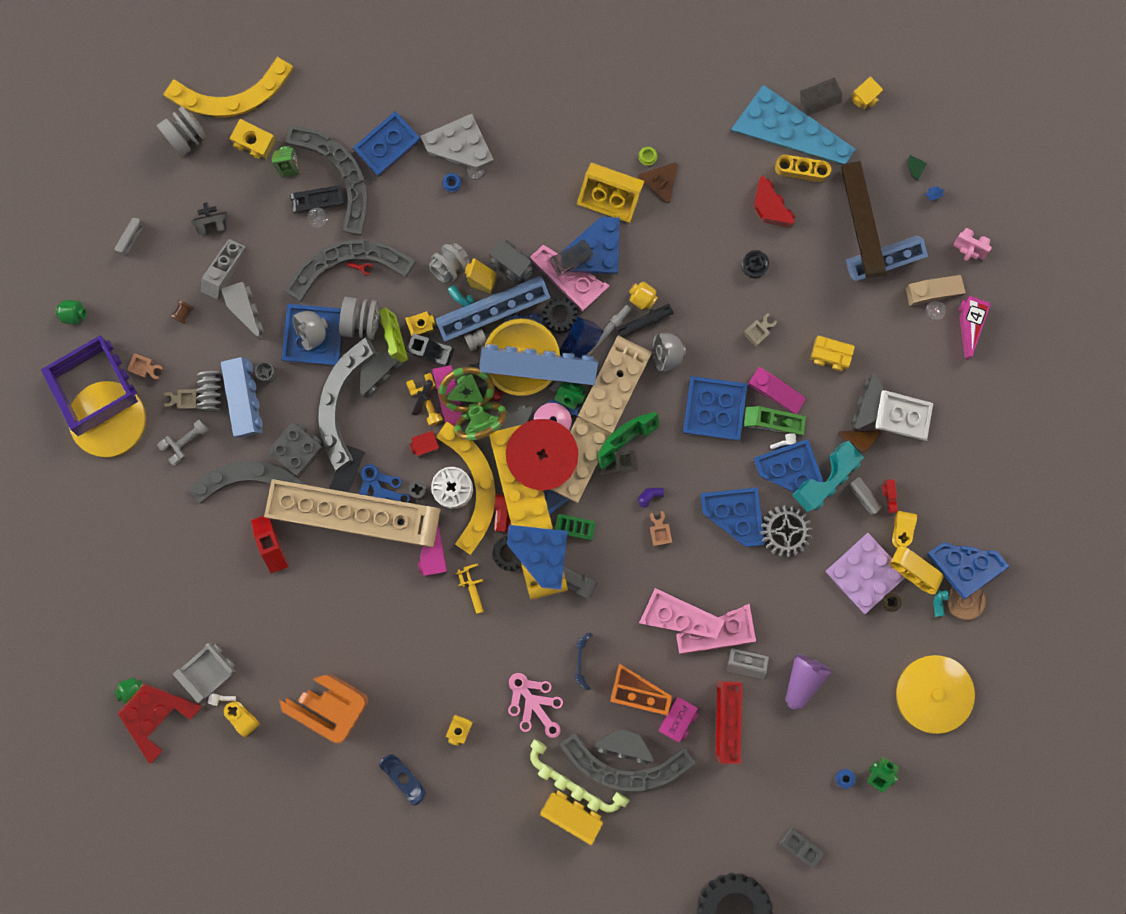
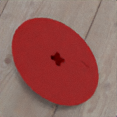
M535 419L522 424L511 435L506 447V461L511 474L522 485L535 490H550L565 483L574 473L578 463V447L571 432L562 424L549 419Z

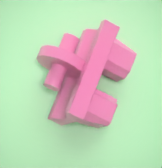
M965 228L963 232H960L953 246L966 254L964 257L966 261L970 257L976 260L979 258L984 261L992 248L989 246L990 239L981 236L979 240L972 238L974 232Z

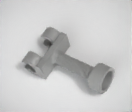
M198 419L194 423V428L191 432L187 433L176 443L170 436H166L157 446L162 451L166 450L170 445L172 446L176 454L169 458V462L172 466H175L186 458L185 454L181 451V447L192 440L194 436L198 434L204 435L209 429L201 419Z

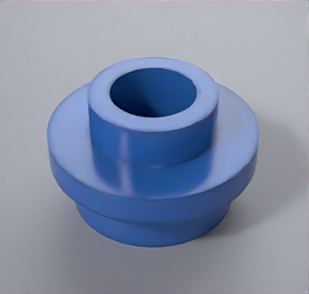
M454 173L447 174L442 181L444 189L448 192L458 191L461 187L460 177ZM451 180L456 182L454 186L449 185Z
M939 185L928 188L929 192L925 193L929 200L937 199L944 196V188L940 189Z
M841 769L836 774V783L841 788L848 789L854 785L855 775L849 769ZM848 775L849 781L843 782V776Z

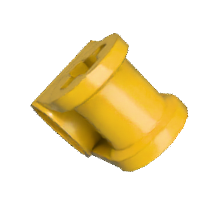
M903 511L896 512L892 543L896 548L900 546L907 547L912 543L917 514ZM902 535L903 539L906 540L904 543H901V539H898Z
M234 701L225 706V717L242 737L246 738L260 725L258 720L240 702ZM230 707H237V714L232 715L230 713L232 711Z

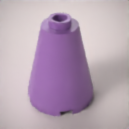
M797 654L795 657L785 701L788 703L787 706L796 711L798 708L803 709L832 672L824 664L816 660H809L808 656Z

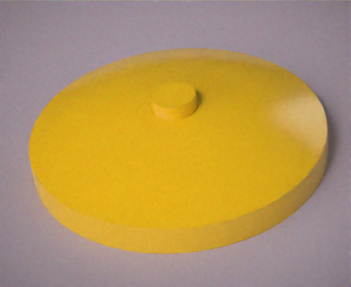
M520 318L502 323L489 335L484 346L486 347V344H495L501 349H505L506 346L517 347L518 351H525V348L535 349L536 353L554 351L556 352L555 355H560L557 341L552 333L544 325L530 319ZM488 373L496 387L508 394L517 396L537 393L552 381Z
M112 381L97 382L83 389L76 396L71 406L80 421L122 397L126 392L120 383ZM135 395L138 400L137 403L84 434L77 436L70 430L74 441L84 451L98 457H117L130 451L141 439L146 426L145 408L138 395Z
M931 655L913 661L904 669L897 683L896 701L901 714L913 727L927 733L939 734L952 731L966 721L974 706L975 690L970 675L958 662L945 656Z

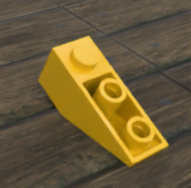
M473 258L472 262L467 264L465 270L470 288L492 294L497 280V273Z

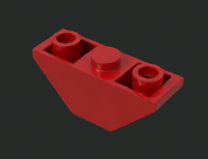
M762 175L758 181L753 208L764 223L791 228L795 223L793 212L790 209H786L782 196L776 194L773 190L774 185L769 178L766 179Z
M264 515L252 519L254 538L270 574L289 568L272 519L265 518Z

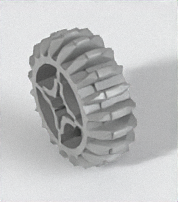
M786 505L782 506V511H780L779 507H775L776 514L770 510L768 514L771 518L767 516L763 518L768 523L761 524V527L766 528V531L760 532L762 535L766 534V538H763L762 541H769L766 549L773 546L774 548L771 553L774 554L779 550L778 556L780 557L784 551L786 557H790V551H792L794 556L798 555L797 548L803 552L802 544L805 546L809 545L805 538H812L807 532L813 529L811 527L806 528V525L810 524L811 521L807 520L804 522L803 519L807 515L803 514L800 517L801 509H797L794 513V506H790L789 511H787ZM782 516L781 527L771 529L773 521L777 517ZM788 516L796 519L800 527H793L789 522ZM785 525L787 526L788 530H795L789 533L788 537L785 533L777 531L783 530V526ZM801 533L798 543L790 547L792 535ZM772 535L780 536L783 539L784 547L777 544Z

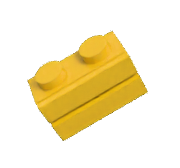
M817 336L810 360H813L815 365L825 366L827 364L831 365L833 370L843 372V369L847 370L850 366L855 346Z

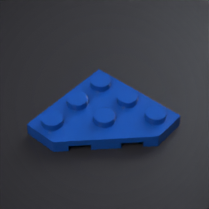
M600 217L561 252V271L617 275L620 218Z
M808 439L753 458L760 477L793 493L810 479L824 482Z
M758 487L700 493L702 513L744 547L765 545L762 541L764 534H760L763 531V527H761L762 518Z
M509 525L507 538L509 548L542 588L561 590L567 531Z
M943 542L927 554L929 559L963 600L1009 568V565L1002 556L993 550L984 551L978 550L975 547L963 545L960 547Z

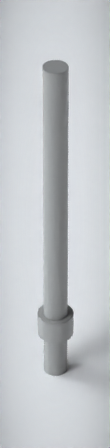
M626 305L617 315H614L609 320L610 323L578 358H582V355L590 356L605 338L623 323L622 320L632 309ZM555 381L549 389L556 393L563 381Z

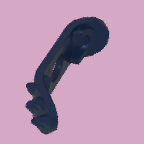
M586 633L582 638H579L580 641H577V674L574 676L575 680L578 681L577 684L583 687L584 690L589 691L591 688L585 683L584 676L580 675L581 648L585 647L588 638L593 636L592 633Z
M393 754L382 758L379 762L380 769L393 780L408 798L410 804L415 806L421 803L426 795V791L407 766ZM401 773H406L409 776L407 784L400 783L398 778Z

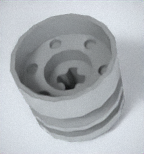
M183 106L179 108L183 117L179 118L175 112L172 113L176 120L175 123L165 118L156 125L181 158L191 151L188 141L191 140L194 144L199 145L195 138L197 134L203 141L207 139L202 126L192 113L185 110Z
M345 296L340 314V336L353 338L356 330H359L360 339L365 338L367 331V338L373 340L380 318L378 300H372L369 308V300L365 299L362 307H359L358 298Z

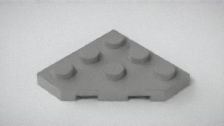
M472 114L420 136L428 155L439 156L459 165L461 163L475 170L494 163V159Z

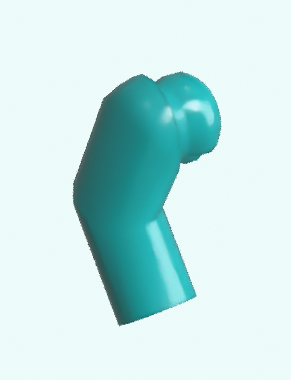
M455 285L449 287V294L460 305L465 307L475 303L471 295H467L464 298Z
M947 590L936 592L933 600L935 617L945 616L943 601L949 599Z

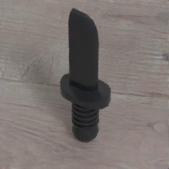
M431 380L426 381L423 390L417 392L419 398L414 406L412 415H418L425 401L430 400L431 395L429 392L433 386Z

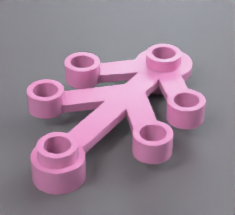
M522 673L513 674L509 679V686L513 690L512 702L508 708L509 714L512 716L519 714L520 707L518 704L522 693L526 702L520 729L524 732L531 729L530 720L533 709L545 725L546 735L550 738L557 737L561 731L559 724L551 722L539 704L550 705L555 709H559L563 705L562 699L560 697L549 698L532 695L528 688L540 689L543 693H548L551 690V684L548 681H530ZM516 679L522 680L521 686L515 685ZM544 683L549 684L547 691L542 689ZM559 699L561 701L560 706H554L553 701ZM516 706L518 712L516 714L511 713V707ZM524 722L529 723L527 730L522 728ZM554 726L557 729L555 734L549 732L550 727Z

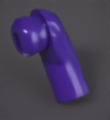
M663 488L645 489L638 498L639 506L646 508L653 497H664Z

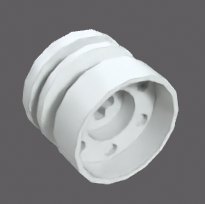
M446 467L438 471L433 477L431 484L432 494L435 500L443 507L451 510L460 509L471 500L473 483L468 474L462 469ZM456 483V490L454 492L452 490L447 491L449 489L448 484L454 485Z

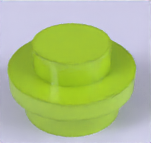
M652 147L642 148L638 156L639 161L645 166L653 165L657 160L656 150Z

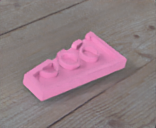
M544 245L530 256V261L581 312L585 311L610 286L605 282L599 281L590 273L561 271V255Z
M655 588L639 623L718 639L726 621Z
M747 604L718 617L726 621L718 639L685 632L676 634L679 655L756 643L750 605Z

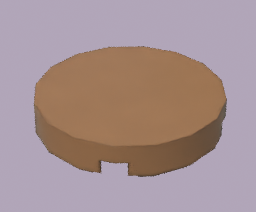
M953 587L948 591L947 608L954 617L961 620H972L984 611L986 599L981 589L965 600Z

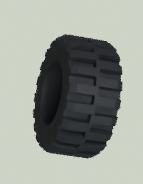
M728 873V875L723 876L722 874L717 876V879L711 880L708 886L703 888L701 897L698 898L697 914H716L717 906L721 899L729 894L736 893L750 900L753 906V914H773V905L766 890L755 879L741 873Z

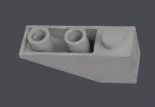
M227 240L201 278L202 293L219 299L222 294L221 288L227 287L246 248L245 246L233 240Z
M240 282L221 288L226 306L259 339H263L261 333L264 330L261 322H257L256 315H258L256 305L251 302L250 297H253L250 286Z

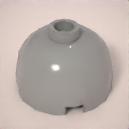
M303 311L293 315L294 318L292 320L295 331L304 340L301 343L306 350L309 351L316 348L325 340V329L328 326L324 318H320L318 314L312 311Z
M671 333L655 335L652 349H656L657 357L653 356L656 369L658 371H670L677 368L686 355L685 345L682 344L677 336Z

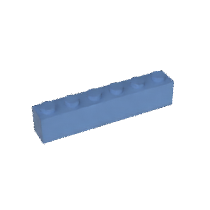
M538 276L440 316L435 320L445 342L550 299V295L541 276Z
M486 344V347L482 346L479 369L485 373L595 385L598 362L593 356L582 355V358L574 357L575 354L563 353V356L555 355L556 352L554 351L536 353L535 349L525 348V351H518L517 347L506 346L505 349L498 348V345Z

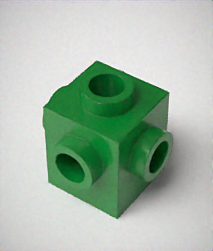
M562 382L554 400L575 410L578 404L582 405L586 394H584L586 386L581 383Z
M882 757L878 762L874 761L869 768L871 773L867 783L884 793L890 785L893 786L898 779L896 774L899 767L885 757Z

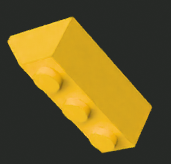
M591 163L585 174L577 205L614 218H620V220L630 223L644 181Z
M558 790L557 793L552 791L540 815L592 845L603 824V821L600 820L602 816L592 810L590 813L585 811V806L577 801L570 802L567 800L568 796Z

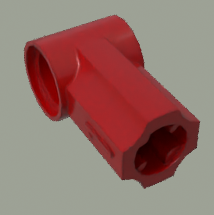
M496 494L494 531L508 532L511 520L504 494Z

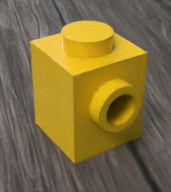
M870 76L853 92L851 97L857 107H862L865 110L868 106L872 108L879 101L878 97L883 92V89Z

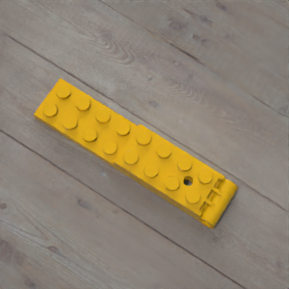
M521 425L498 430L490 434L511 524L553 529L543 490H535L522 485L514 478L507 465L506 447L514 431ZM522 564L530 600L568 591L564 571L561 590L542 588Z

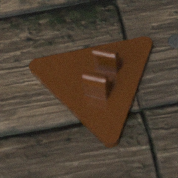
M672 163L638 175V178L643 180L644 184L661 199L669 203L678 164Z
M879 430L839 432L840 437L846 441L849 440L862 453H866L881 435Z

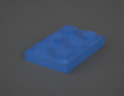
M394 111L358 142L353 149L379 177L421 139L403 118Z

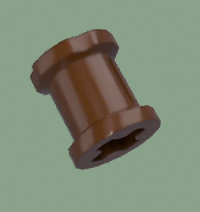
M178 300V305L174 313L170 314V317L185 324L187 315L194 308Z

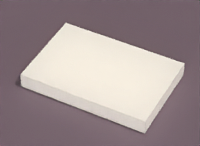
M886 390L882 391L875 428L927 441L933 403Z

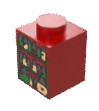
M433 430L411 438L413 442L409 444L413 455L417 454L418 458L440 451Z

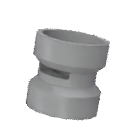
M482 328L477 329L473 333L474 335L471 333L464 335L470 352L476 351L477 346H485L487 340Z

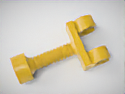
M431 372L425 374L426 381L431 380L433 382L431 390L435 389L436 385ZM413 379L406 382L412 397L417 396V392L423 390V387L416 388ZM426 400L425 405L429 414L427 418L428 425L434 426L443 422L441 413L435 412L432 401Z

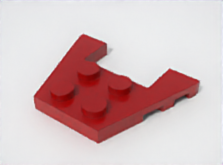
M144 683L122 707L118 715L147 762L151 764L162 752V749L148 738L174 708L191 720L200 710L201 705Z

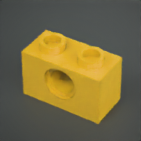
M239 119L229 138L236 149L240 151L245 149L254 158L260 159L261 157L265 160L276 142L274 135L242 119ZM250 138H257L254 144H248Z

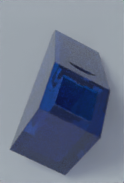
M577 317L559 350L560 355L563 356V353L575 354L574 357L582 358V355H587L596 347L604 330L595 322Z

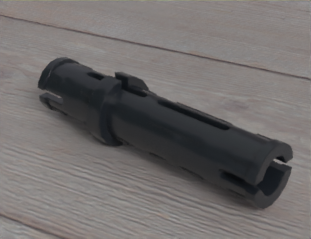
M668 303L656 310H649L650 313L617 327L621 337L624 338L653 323L658 324L659 320L673 315L674 312L670 304Z

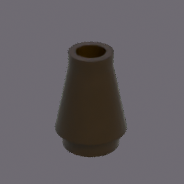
M888 593L883 597L882 605L888 612H895L901 607V598L896 593ZM888 599H890V600L892 601V605H891V606H888V605H887V604H888V602H887Z

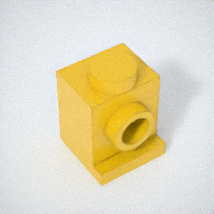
M428 312L405 318L411 336L413 334L423 336L434 332L433 326H436L433 315L429 316ZM423 320L425 322L423 326H418L419 321Z
M455 714L446 734V737L449 738L448 742L457 746L460 743L464 744L473 721ZM456 728H461L462 733L460 735L455 734Z

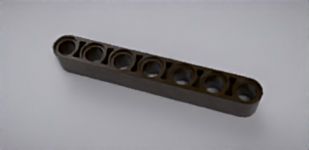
M861 161L841 164L842 176L866 280L886 277L885 263Z

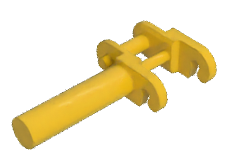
M478 563L464 567L463 571L459 569L455 573V575L459 576L460 580L458 586L465 587V584H469L468 589L476 614L484 612L475 585L483 582V579L472 581L469 569L477 567ZM466 572L469 580L467 582H464L462 573Z

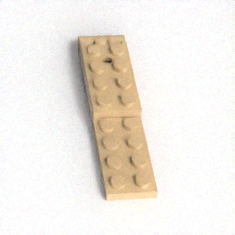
M617 336L596 378L595 385L592 386L570 431L578 447L576 469L565 483L550 490L576 503L579 502L599 461V450L606 439L613 433L651 356V351ZM616 373H622L623 377H618Z
M272 479L264 517L345 533L434 547L441 509ZM404 519V524L400 526L398 524L399 520Z

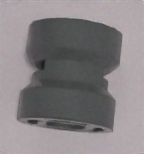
M260 362L255 368V375L262 382L270 383L275 380L277 372L270 363Z

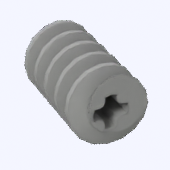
M210 370L197 374V378L201 379L197 381V385L201 387L197 389V393L201 395L197 396L196 400L201 403L196 404V408L203 411L221 410L215 407V405L221 404V401L215 400L216 397L221 396V394L215 392V390L221 389V386L215 385L216 382L221 381L220 378L215 377L221 374L220 371Z

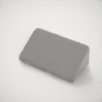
M131 219L114 248L115 251L124 256L128 255L145 226L140 219Z
M860 477L848 484V487L870 515L875 514L882 508L880 502Z
M731 648L726 671L764 680L769 657Z

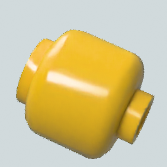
M644 281L638 285L635 283L629 290L631 294L630 302L641 310L650 309L658 298L656 296L657 291Z

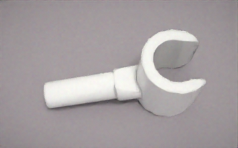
M794 433L785 434L786 441L770 445L771 449L795 444L796 435Z
M213 693L209 696L207 703L217 706L219 700L236 701V696H220Z

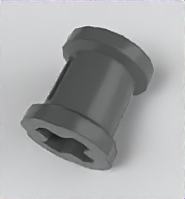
M414 481L409 486V494L415 499H423L427 494V488L422 482ZM417 485L420 488H423V490L420 491V495H417L415 492H413V490L416 489Z

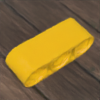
M782 155L775 164V171L778 175L784 177L824 182L830 175L831 166L828 162ZM786 162L789 168L783 169L779 163ZM800 165L806 166V167H807V171H806V172H801V171L798 169V166H800ZM823 168L826 174H818L817 169Z
M898 547L890 561V566L928 594H936L944 579V575L906 547Z

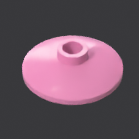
M547 403L536 411L533 420L554 417L558 423L570 431L572 419L569 411L564 406L558 403Z

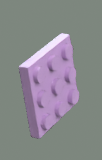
M866 533L825 571L863 614L872 609L905 578L890 566L892 558L869 533Z

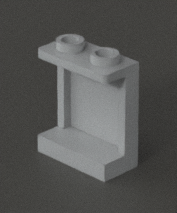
M207 643L205 648L181 669H177L173 673L197 703H202L237 672L234 669L235 664L229 658H224L221 654L223 652L216 643Z

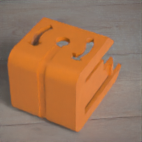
M332 673L313 679L328 688V692L324 691L323 695L319 696L313 691L308 690L307 693L303 692L298 701L337 724L336 727L286 697V703L280 700L282 712L335 743L342 742L350 735L368 705V697L365 693Z

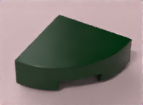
M910 155L907 166L911 176L918 181L927 163Z

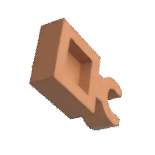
M134 353L127 371L144 378L149 373L155 380H160V377L155 375V371L157 369L164 371V368L160 365L151 366L153 360Z
M660 511L661 518L659 520H656L653 513H650V520L655 524V526L650 527L653 546L672 543L669 524L663 525L665 518L663 511Z

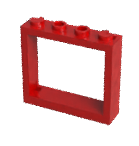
M717 681L715 759L720 763L741 764L742 682Z

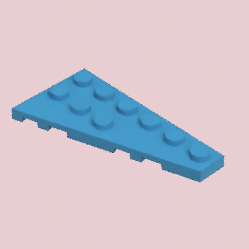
M765 85L761 87L730 130L731 132H738L750 138L761 139L767 143L793 151L797 150L809 156L820 157L823 160L839 165L847 163L856 150Z

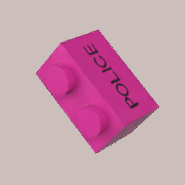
M676 696L669 709L668 716L666 715L658 731L679 743L681 739L685 741L690 731L687 729L690 722L694 724L699 715L696 712L698 708Z

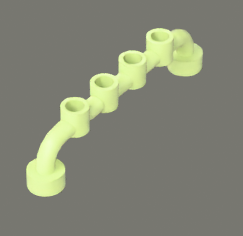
M536 739L531 743L530 747L533 749L530 758L532 764L540 770L538 775L545 780L551 777L556 781L554 785L563 791L565 788L573 791L571 796L578 801H581L582 798L588 801L587 806L593 811L597 812L600 809L607 813H613L621 806L626 807L630 801L623 794L616 792L612 798L615 801L612 805L604 803L600 798L590 794L564 775L554 771L550 766L540 762L538 755L539 753L544 754L547 746Z

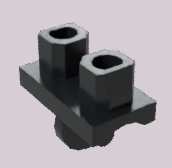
M208 202L203 203L204 209L197 211L198 215L205 214L206 216L195 218L191 221L192 227L195 226L198 234L203 235L209 233L207 223L214 222L216 231L226 230V218L228 216L227 212L211 215L212 212H217V207H209Z

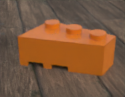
M619 663L610 702L668 716L672 696Z

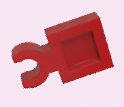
M895 479L886 480L884 485H882V495L886 496L888 514L898 512Z

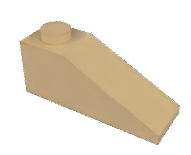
M961 275L924 280L909 284L905 288L910 306L966 293Z

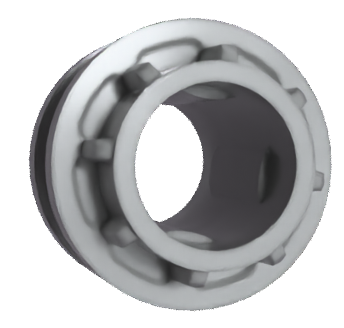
M456 243L445 244L441 247V255L434 253L431 256L429 268L433 275L441 282H453L456 280V272H465L469 263L467 253Z

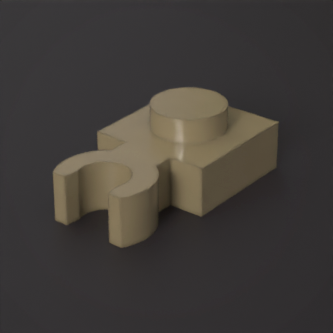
M769 313L762 317L761 322L757 319L742 333L755 347L770 334L767 329L773 328L777 323L776 320L771 324L767 322V318L770 316Z
M197 389L178 390L177 395L171 392L164 393V396L172 398L170 403H164L166 407L171 408L177 404V409L179 410L198 409L196 408V404H198L196 400L198 396Z

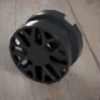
M752 250L742 260L741 267L746 276L755 279L760 278L766 273L770 262L766 254L760 250Z

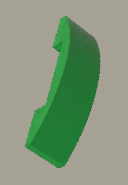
M653 412L641 415L615 430L599 450L598 460L600 468L603 470L617 459L616 451L641 433L646 437L660 426L658 414Z

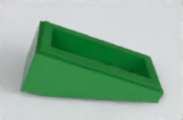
M558 514L555 530H561L564 519L567 521L563 531H567V536L588 540L593 539L596 521ZM570 521H574L572 532H569ZM578 522L582 523L580 534L576 533ZM586 524H589L588 535H584Z

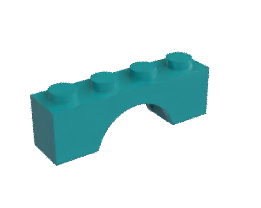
M849 440L840 444L829 456L832 470L826 482H817L810 479L804 482L792 496L807 512L811 510L817 511L823 506V500L826 497H831L836 492L835 487L838 484H843L849 478L847 475L860 467L861 464L859 462L864 456Z

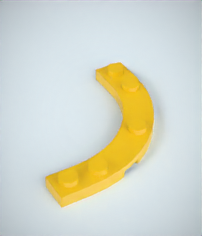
M277 57L257 84L233 96H205L192 91L175 79H173L163 95L177 105L183 106L184 109L198 115L214 116L216 118L238 116L255 110L257 106L263 104L266 100H270L283 86L294 67Z
M446 422L436 438L453 449L465 461L472 473L476 488V503L473 516L455 545L471 555L490 525L495 506V484L488 461L479 447L472 440L468 441L457 437L454 426Z

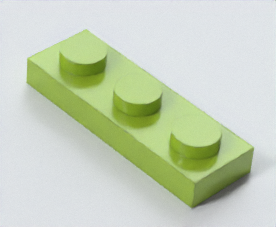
M384 307L379 312L381 316L380 322L385 331L384 337L389 346L388 352L393 359L395 358L403 363L408 360L397 317L393 312Z

